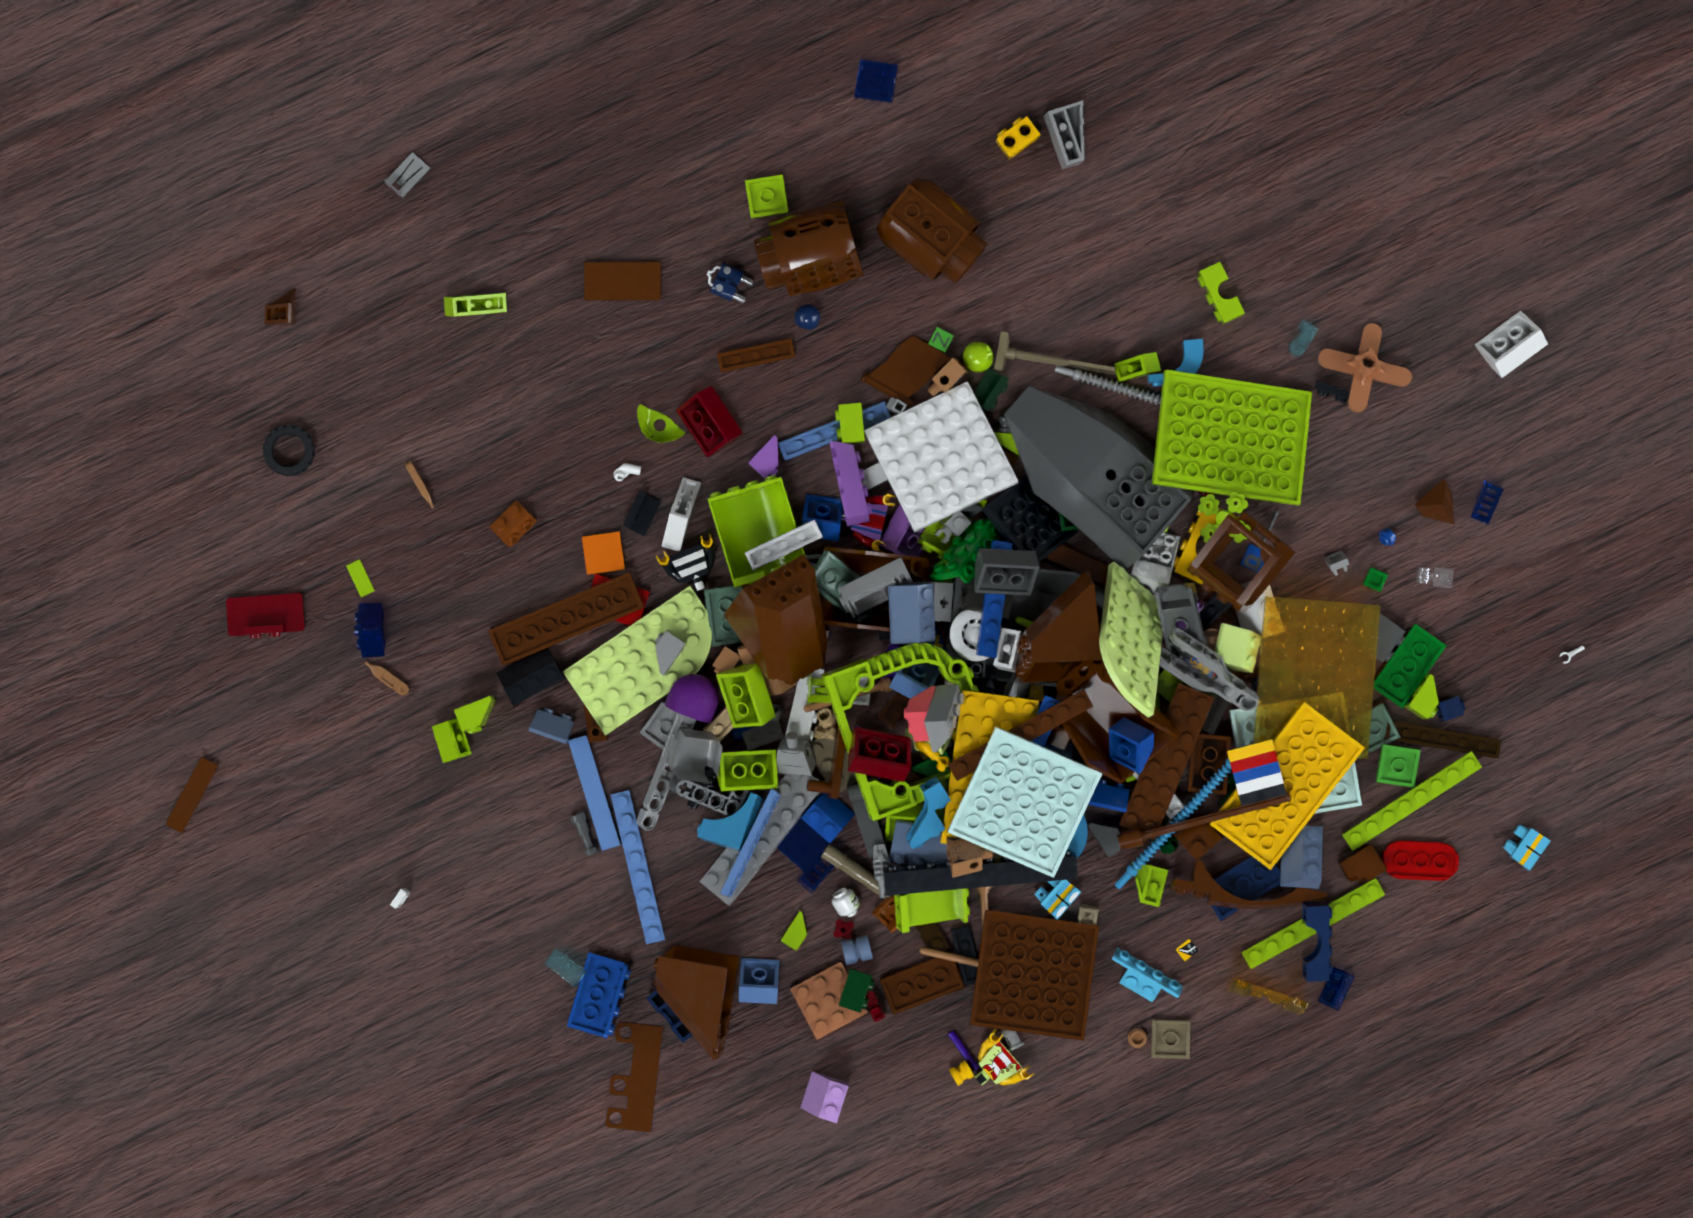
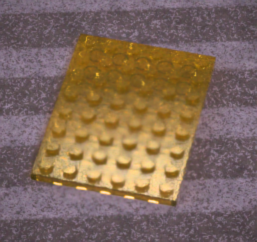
M1265 596L1257 685L1259 704L1255 710L1253 743L1268 739L1274 740L1304 701L1364 746L1365 749L1358 758L1368 759L1380 605Z

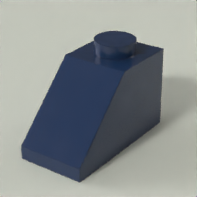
M1459 696L1440 701L1436 706L1440 722L1464 715L1463 710H1466L1465 704L1462 699L1459 700Z

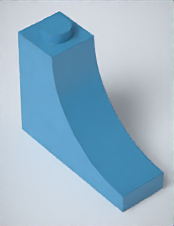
M750 793L746 803L733 815L718 820L703 818L702 823L699 824L697 829V837L703 841L740 852L756 821L763 798L757 794Z

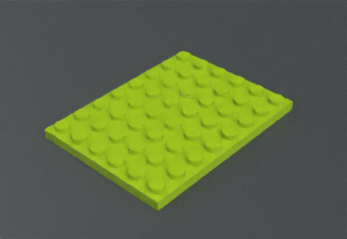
M1164 370L1152 485L1230 496L1232 492H1237L1238 494H1244L1247 499L1299 506L1301 504L1312 392Z

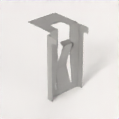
M412 152L385 180V184L391 187L399 197L402 196L403 199L427 173L430 167ZM423 167L419 172H417L411 179H409L406 182V180L410 178L417 170ZM404 172L402 177L396 182L397 184L402 186V188L398 191L392 186V184Z

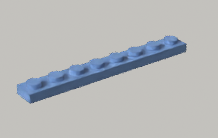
M630 790L611 794L646 944L665 940Z

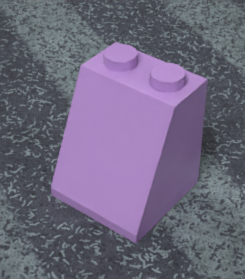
M812 1071L800 1108L819 1118L837 1123L849 1083Z

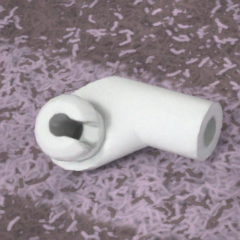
M624 463L614 471V478L616 481H623L629 474L640 475L641 466Z

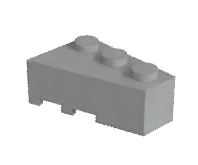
M1083 101L1048 111L1043 116L1062 170L1079 165L1084 161Z

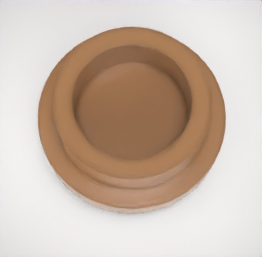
M1133 1029L1128 1034V1042L1134 1048H1141L1147 1042V1035L1141 1029Z

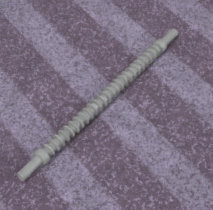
M1056 365L1054 371L1073 377V380L1076 381L1080 379L1082 383L1087 381V384L1092 383V386L1096 384L1097 387L1108 388V391L1112 389L1113 392L1118 391V394L1122 392L1124 396L1128 394L1129 397L1134 396V399L1138 397L1140 401L1144 399V402L1150 401V404L1154 402L1157 405L1161 402L1160 394L1156 396L1154 392L1150 394L1149 391L1144 392V389L1140 391L1139 388L1134 389V386L1129 387L1128 384L1124 386L1123 383L1118 384V381L1114 383L1112 379L1108 381V378L1102 379V376L1098 378L1097 375L1092 376V373L1087 374L1086 371L1083 373L1082 370L1077 368L1073 370Z

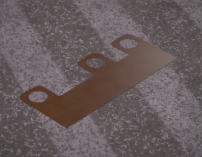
M619 1022L617 1024L616 1040L618 1042L633 1043L634 1047L630 1076L613 1075L609 1088L612 1095L628 1096L627 1109L609 1108L606 1115L607 1127L651 1132L663 1027ZM624 1026L629 1027L632 1031L631 1036L627 1039L622 1038L619 1034L620 1029ZM617 1079H622L626 1084L625 1089L621 1092L616 1091L613 1087ZM613 1112L621 1114L622 1121L619 1124L615 1125L610 1122V1115Z

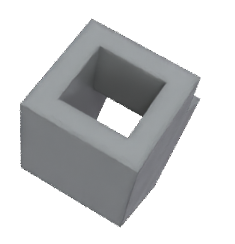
M891 397L886 408L898 415L904 411L907 404Z

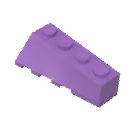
M831 441L830 448L847 526L869 522V514H872L870 503H866L865 497H868L866 485L862 486L861 480H864L863 469H859L857 464L861 462L859 451L855 452L854 445Z

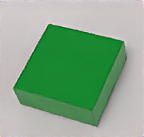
M1370 567L1362 585L1381 592L1388 574Z

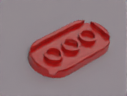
M1400 840L1390 843L1382 854V862L1387 868L1386 872L1397 879L1444 881L1451 878L1459 868L1457 852L1449 844L1442 842Z

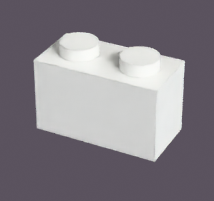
M1002 628L997 657L993 664L996 668L1015 672V666H1018L1017 642H1019L1020 636L1023 635L1021 631Z

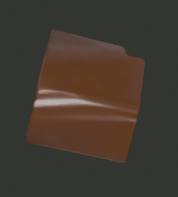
M1371 844L1338 863L1345 877L1350 882L1357 880L1360 885L1387 870Z

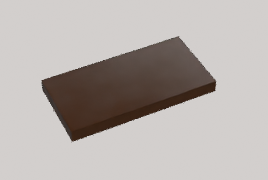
M584 262V301H661V262Z
M940 958L929 959L879 979L893 1015L965 987L956 963Z

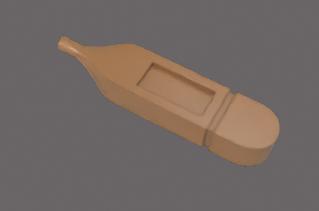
M410 460L404 465L421 495L430 504L431 508H434L430 493Z
M367 661L364 663L370 668L377 679L392 690H395L399 695L405 696L409 693V686L385 668L370 664Z

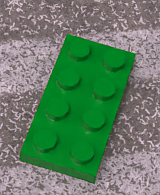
M1414 624L1370 687L1402 709L1446 648V645L1417 624Z

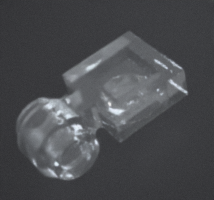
M1419 567L1418 571H1416L1415 579H1417V583L1428 584L1429 580H1432L1433 587L1452 589L1454 570L1434 567L1433 574H1431L1430 568Z

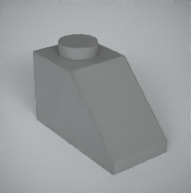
M665 631L664 634L661 632L655 640L657 643L655 648L659 670L663 676L666 675L686 646L684 642L668 631Z

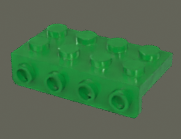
M989 519L971 522L959 536L952 540V545L943 553L942 559L934 566V570L929 577L934 582L960 577L964 583H970L975 576V561L979 548L991 549L992 540L999 541L1002 535Z

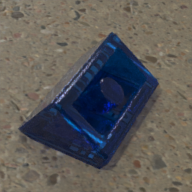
M1333 967L1332 974H1330L1329 981L1326 982L1318 1002L1339 1011L1355 976Z

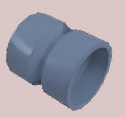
M867 935L857 937L856 941L852 939L841 941L846 965L857 963L858 959L862 961L873 959Z

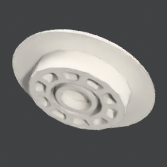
M980 607L968 608L955 617L950 627V641L954 650L961 657L970 661H983L989 658L976 655L980 629L978 620H981L982 608Z

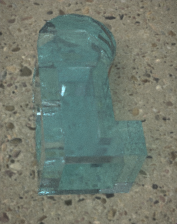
M1304 319L1297 326L1301 330L1299 335L1288 346V352L1293 357H1299L1306 351L1319 330Z

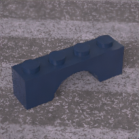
M1325 901L1302 902V921L1306 926L1315 929L1317 933L1315 949L1311 954L1302 958V977L1306 982L1329 981V975L1332 974V964L1329 963V956H1332V946L1329 944V937H1332V927L1329 926V919L1332 918V908Z

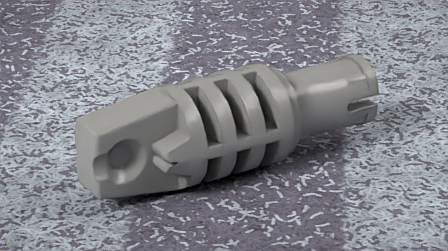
M885 844L874 845L873 848L874 877L878 881L879 898H885L882 869L890 865V858Z

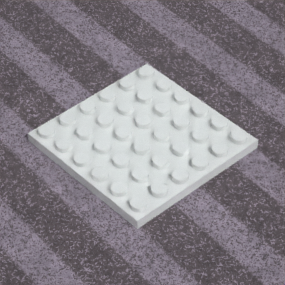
M968 381L864 430L914 533L1018 483V479Z

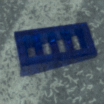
M1485 480L1471 518L1489 524L1504 490L1503 487ZM1487 489L1496 491V494L1487 492ZM1484 496L1493 498V502L1483 499ZM1481 503L1491 506L1490 509L1480 506ZM1478 510L1488 513L1487 517L1478 514Z
M823 851L797 880L810 893L819 886L835 867L828 861L826 862L830 865L829 867L820 861ZM817 864L825 872L822 873L819 869L815 867V865ZM812 870L820 878L817 879L816 877H814L810 873V871ZM805 877H808L814 884L812 885Z

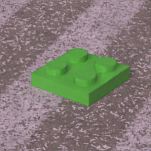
M1382 743L1375 781L1414 788L1421 750Z

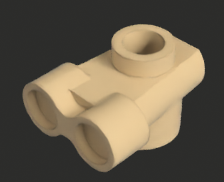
M823 708L817 713L819 724L814 729L813 737L833 740L836 734V717L833 709Z

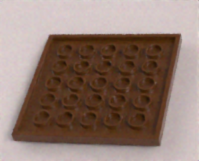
M985 910L969 1025L1084 1041L1099 926Z

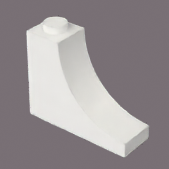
M683 477L669 514L662 547L680 552L701 482Z

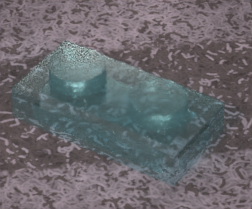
M557 948L554 949L545 962L546 966L573 987L578 985L587 972Z

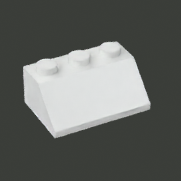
M1519 311L1474 345L1490 367L1503 378L1548 345L1542 330L1523 312Z
M1250 582L1241 585L1246 589ZM1270 585L1250 609L1240 613L1236 611L1240 627L1262 636L1261 639L1284 632Z

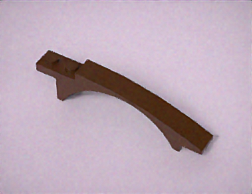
M1196 860L1193 863L1191 881L1174 879L1170 885V890L1175 891L1179 895H1186L1188 893L1193 894L1195 898L1199 899L1207 897L1206 905L1236 909H1276L1302 905V902L1322 901L1327 897L1325 892L1297 887L1286 896L1271 901L1241 899L1221 888L1210 876L1203 861Z

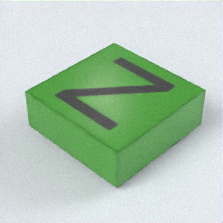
M937 327L928 345L945 353L954 335Z

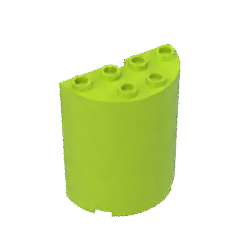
M776 475L765 478V482L758 483V481L749 482L745 485L746 488L743 489L736 486L728 489L727 493L722 495L721 491L710 494V498H708L734 588L752 584L799 556L805 555L803 547L755 570H752L745 555V552L797 528L782 478H776Z

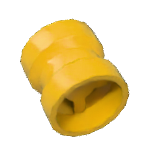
M966 1060L961 1062L958 1067L949 1069L958 1086L963 1084L964 1080L975 1077Z

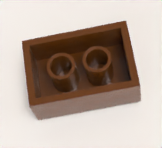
M1199 734L1189 758L1186 791L1200 792L1199 789H1203V785H1207V781H1211V776L1214 777V773H1218V769L1223 768L1222 764L1225 765V761L1229 758L1227 750H1230L1231 737ZM1223 777L1224 781H1220V785H1216V789H1212V792L1215 794H1227L1228 777Z

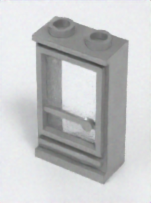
M899 558L838 588L841 593L838 598L846 614L850 612L854 618L855 614L859 615L889 600L888 586L913 583L902 559Z

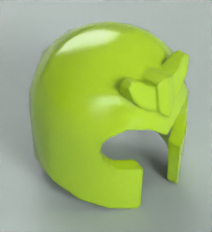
M983 342L970 343L963 352V362L973 372L980 373L988 370L994 360L991 348Z

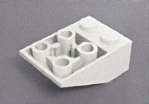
M1163 532L1148 551L1132 565L1130 575L1137 579L1143 587L1150 590V592H1154L1157 587L1169 585L1180 536Z

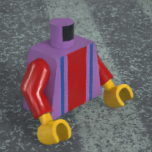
M892 494L874 495L865 498L866 503H870L872 514H869L870 521L851 526L853 536L861 545L881 553L883 551L878 549L879 545H886L880 541L887 509L888 506H895L894 503H890V498L896 497ZM843 511V515H842V519H841V520L846 521V519H845V514H844V511Z

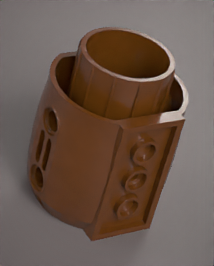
M916 178L906 187L885 213V216L876 228L881 241L932 282L940 274H943L956 284L988 245L974 233L980 225V221L932 181Z
M843 200L770 220L771 235L754 240L767 290L786 286L790 297L827 289L863 276Z

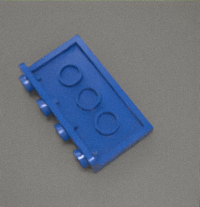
M588 952L567 1027L601 1036L605 1039L608 1038V1035L612 1036L615 1025L612 1024L613 1018L618 1017L621 1007L618 1006L619 998L623 999L626 987H623L625 979L629 980L632 970L628 968V963Z

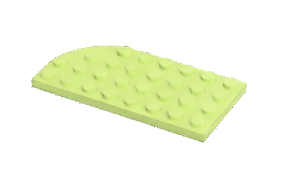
M1112 562L1108 565L1099 637L1100 651L1107 672L1119 692L1129 703L1149 718L1154 715L1163 636L1155 596L1150 590L1143 587L1124 568Z
M689 586L563 671L605 735H608L667 695L672 685L679 678L699 672L708 657L712 641V631L709 628L707 610L691 586ZM665 631H668L684 642L686 646L666 675L663 676L659 670L655 648L657 643L655 640L661 632L664 634Z

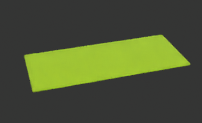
M360 559L346 565L361 598L375 591Z

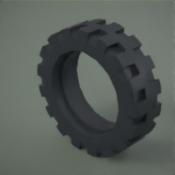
M282 425L273 429L265 438L263 457L266 464L274 472L284 476H296L305 472L311 466L312 460L315 457V445L311 436L302 428L293 425ZM284 435L297 436L304 444L305 453L303 459L294 466L281 465L273 455L275 442Z

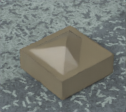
M1080 904L1077 923L1097 925L1099 906Z

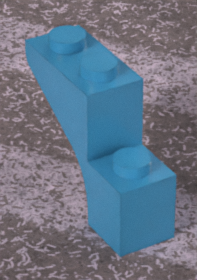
M936 776L919 786L924 795V806L906 835V840L912 849L923 846L927 840L939 836L945 830L935 810L944 808L951 800Z

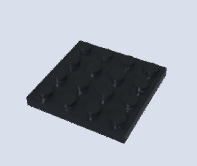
M1027 475L981 509L1006 542L1013 543V550L1035 551L1038 562L1042 561L1079 532L1078 530L1061 531L1059 512L1033 493Z

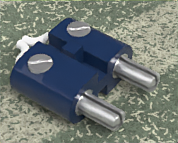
M722 262L720 266L714 267L711 271L708 270L706 274L709 277L708 283L711 286L709 292L728 301H731L733 298L741 303L745 302L746 297L735 293L737 285L741 281L751 286L754 280L744 276L743 270L726 262ZM718 269L716 277L711 283L712 277L710 274L714 273L715 270Z

